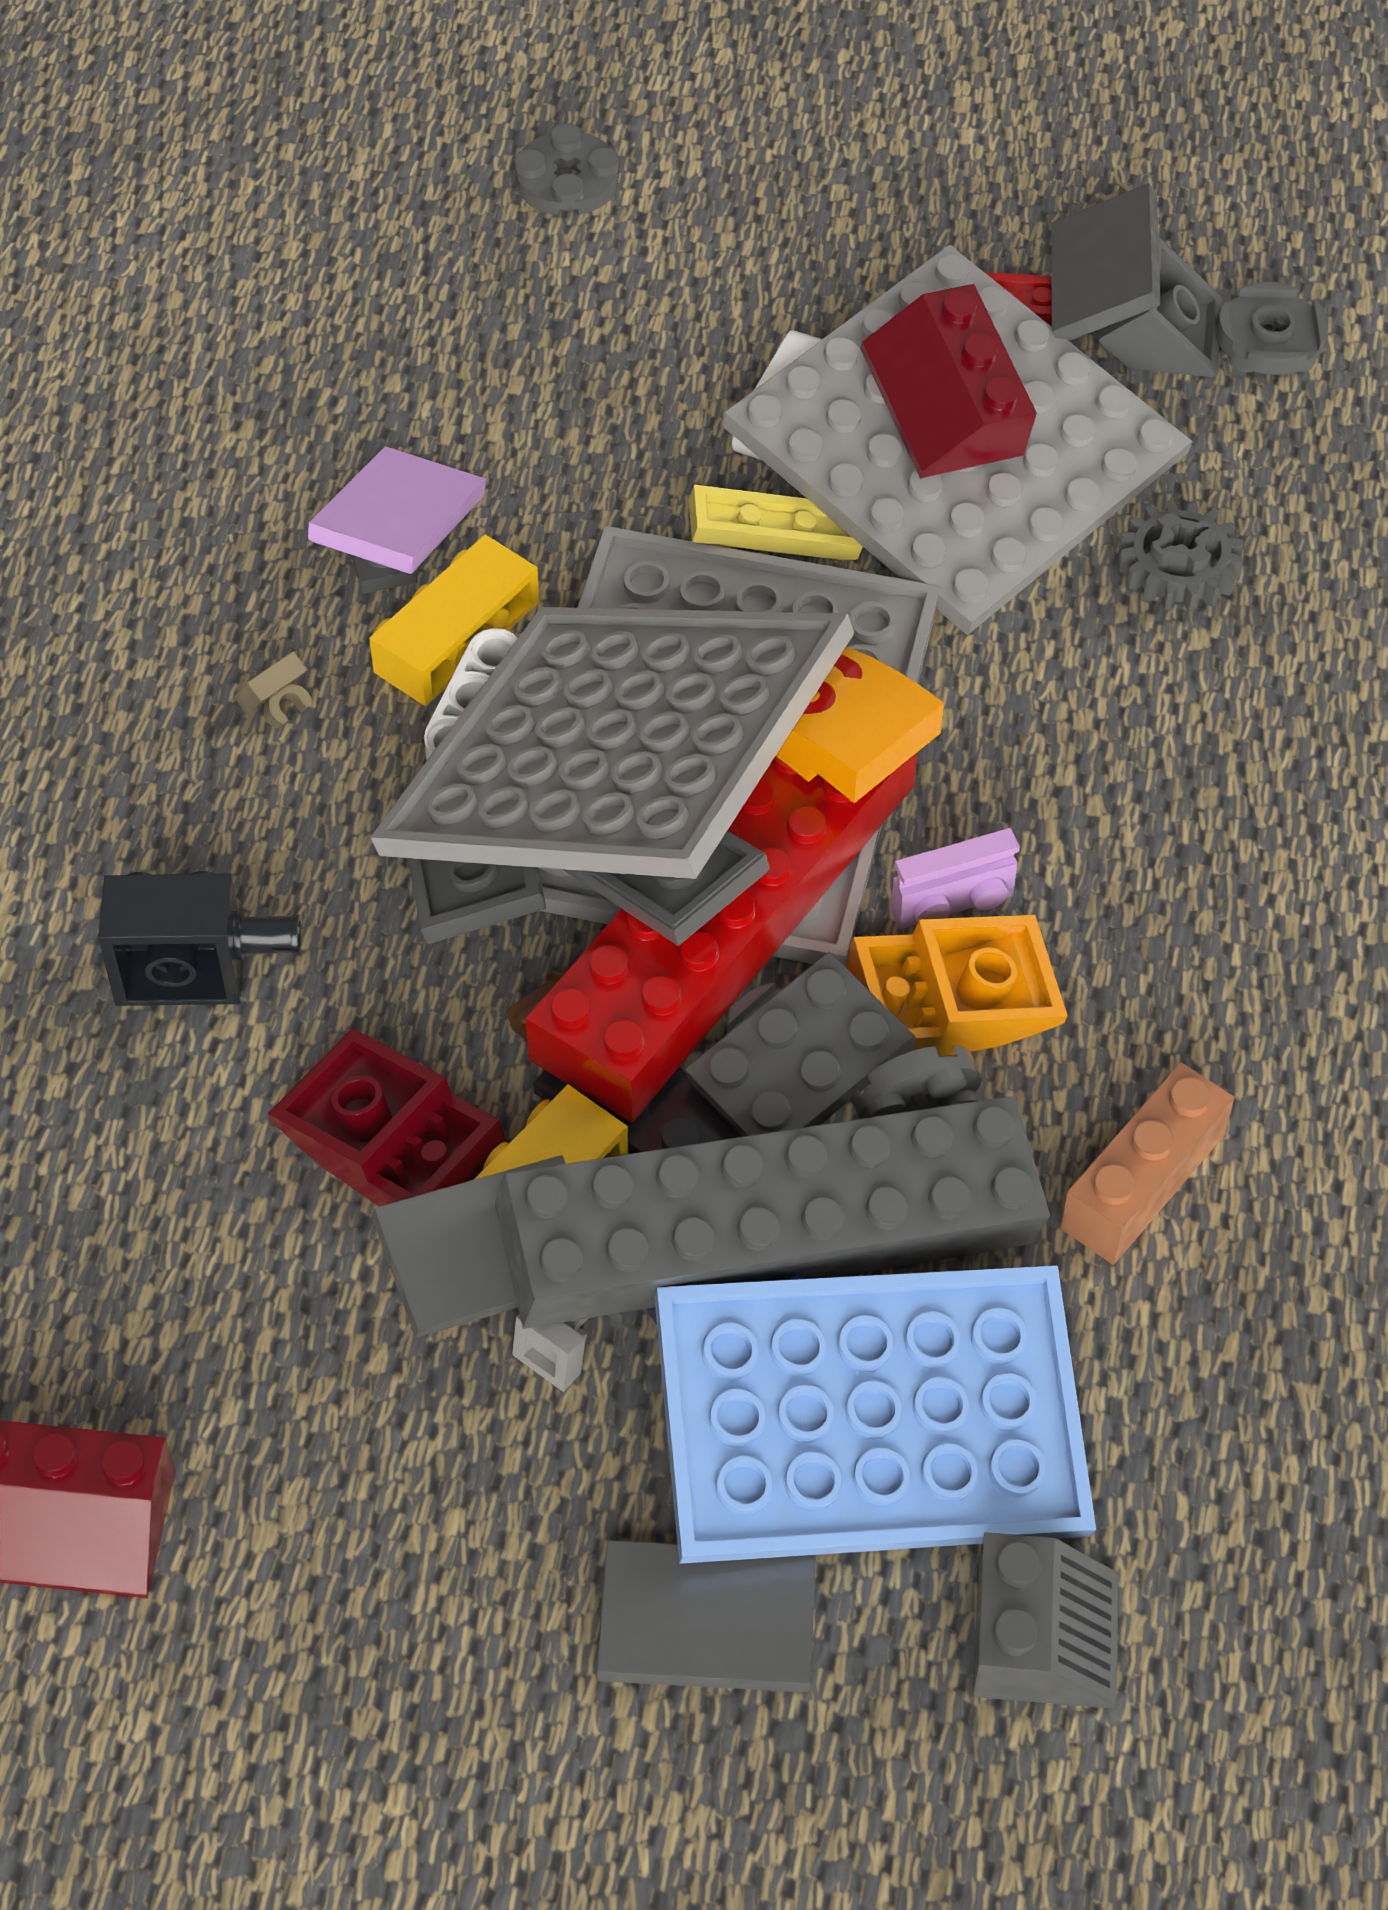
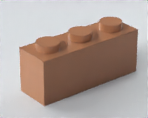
M1180 1062L1068 1190L1060 1229L1114 1265L1224 1137L1235 1097Z

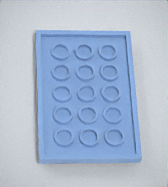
M1058 1266L657 1287L654 1298L679 1564L982 1544L984 1532L1056 1539L1090 1537L1095 1532L1096 1525Z

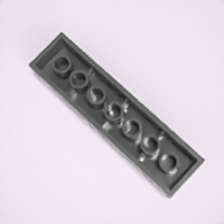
M1015 1096L509 1172L504 1175L495 1201L496 1213L523 1329L655 1307L654 1295L657 1287L786 1280L797 1273H800L803 1279L834 1278L1030 1244L1050 1218V1212Z

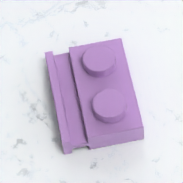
M1011 828L895 861V869L898 876L893 878L891 912L899 929L916 925L922 919H945L950 914L974 907L978 910L993 909L1002 904L1006 898L1012 897L1018 864L1014 853L1019 852L1020 846Z

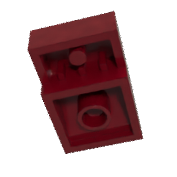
M351 1028L268 1112L271 1122L301 1150L329 1173L378 1207L474 1180L483 1171L484 1164L490 1153L499 1144L507 1142L500 1120L451 1094L446 1077L354 1028Z

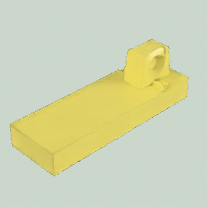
M695 484L689 497L691 536L694 543L836 560H857L863 548L861 544L807 498Z

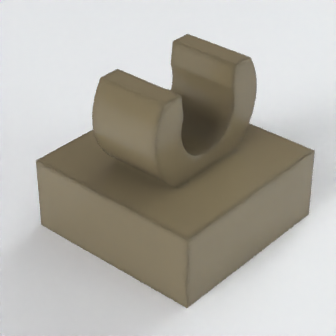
M293 651L247 682L234 698L248 714L264 705L263 711L266 721L269 725L279 729L288 722L286 715L279 706L281 699L292 701L302 713L312 705V699L307 690L295 684L307 669Z

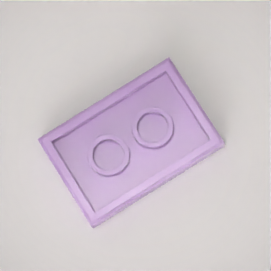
M385 446L309 522L308 540L412 574L482 499L485 494L486 478Z

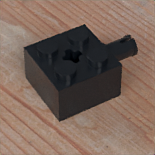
M197 871L191 874L152 875L145 872H133L127 875H104L98 940L115 1006L241 1004L245 954L293 953V955H300L301 953L300 915L244 917V912L238 911L231 873L215 874L208 871Z

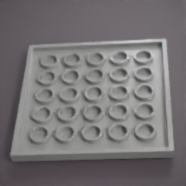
M948 245L724 413L722 424L728 432L804 497L809 499L900 579L940 586L937 610L967 635L1189 452L1193 442L1070 341L1056 338L1049 324L951 245ZM975 284L1037 415L1024 456L920 479L861 352V343L922 294Z
M541 607L370 838L379 856L696 879L853 637L854 630L848 614Z

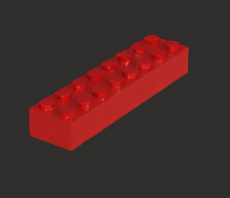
M917 753L855 803L819 774L808 782L775 756L728 828V831L764 852L767 856L770 870L679 946L621 909L526 1017L529 1061L633 1123L912 790L915 782Z

